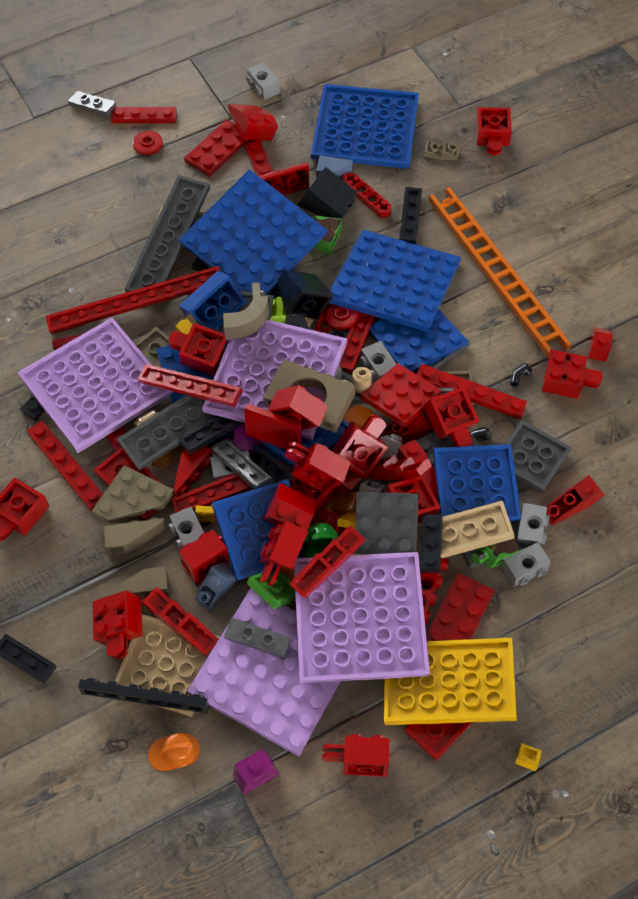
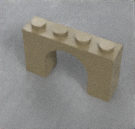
M283 360L263 397L265 407L269 408L278 390L297 385L318 388L327 396L324 404L328 406L320 427L337 433L355 396L354 385L347 380L336 379L330 374L319 373L311 367L305 368L294 361Z

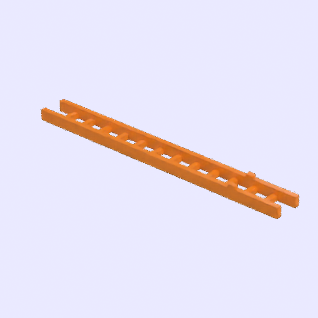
M450 187L446 188L445 194L448 198L442 200L441 204L433 194L429 195L430 204L546 357H549L551 350L546 342L555 338L566 351L570 350V341ZM454 205L458 211L449 215L444 208ZM462 216L467 223L457 226L453 220ZM472 228L476 234L466 238L462 231ZM480 239L485 246L475 250L471 243ZM489 251L494 258L485 262L480 255ZM499 263L503 271L494 274L489 267ZM508 275L513 283L503 286L498 279ZM517 287L523 295L513 299L507 291ZM527 300L532 308L522 311L517 304ZM537 313L541 321L532 324L527 316ZM546 325L552 333L542 337L536 329Z

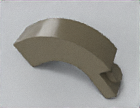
M252 283L253 300L248 308L240 312L223 313L225 340L247 337L258 331L266 322L269 313L268 296H264V290H260L259 283Z

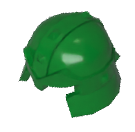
M316 523L308 527V533L304 540V544L307 545V548L304 549V557L314 558L333 539L336 540L338 538V533L332 526L326 523Z

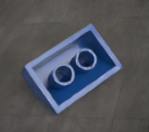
M217 271L183 301L179 308L192 324L196 323L216 331L224 323L223 313L237 312L246 301L231 277Z

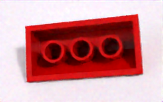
M300 163L262 174L259 177L283 196L309 189V164Z

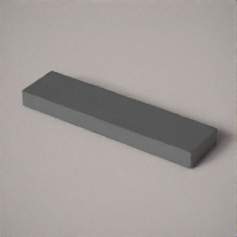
M228 439L211 447L212 453L251 488L258 489L273 484L272 477Z

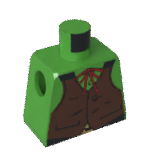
M314 216L313 219L327 229V234L314 248L331 254L341 233L342 219Z
M514 539L474 549L475 553L471 557L475 564L479 565L484 562L488 568L493 569L502 565L504 558L523 549Z

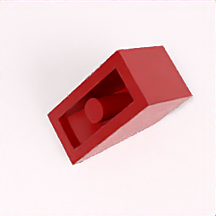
M593 327L589 359L607 361L611 350L612 331Z

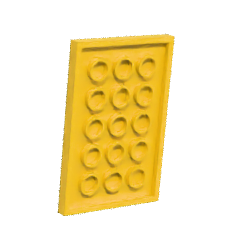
M512 638L427 641L429 676L385 679V725L517 721Z

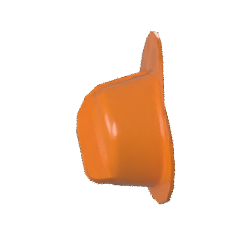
M175 733L157 739L150 746L148 760L150 765L159 771H170L186 767L197 760L200 754V745L193 735Z

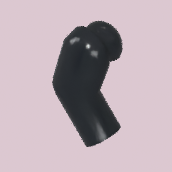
M523 363L512 371L511 386H519L520 377L523 374L526 376L531 374L532 368L529 364Z
M486 427L474 429L470 432L476 440L482 437L486 441L492 437V433Z

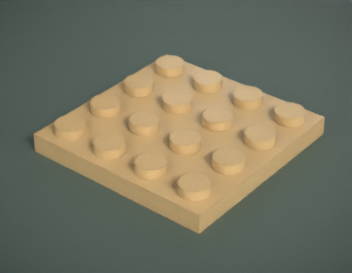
M142 614L143 636L131 640L128 654L123 659L115 682L128 687L130 684H134L148 690L150 688H159L167 693L179 691L184 695L190 696L187 694V690L211 651L205 657L160 619ZM160 707L193 717L194 714L192 711Z

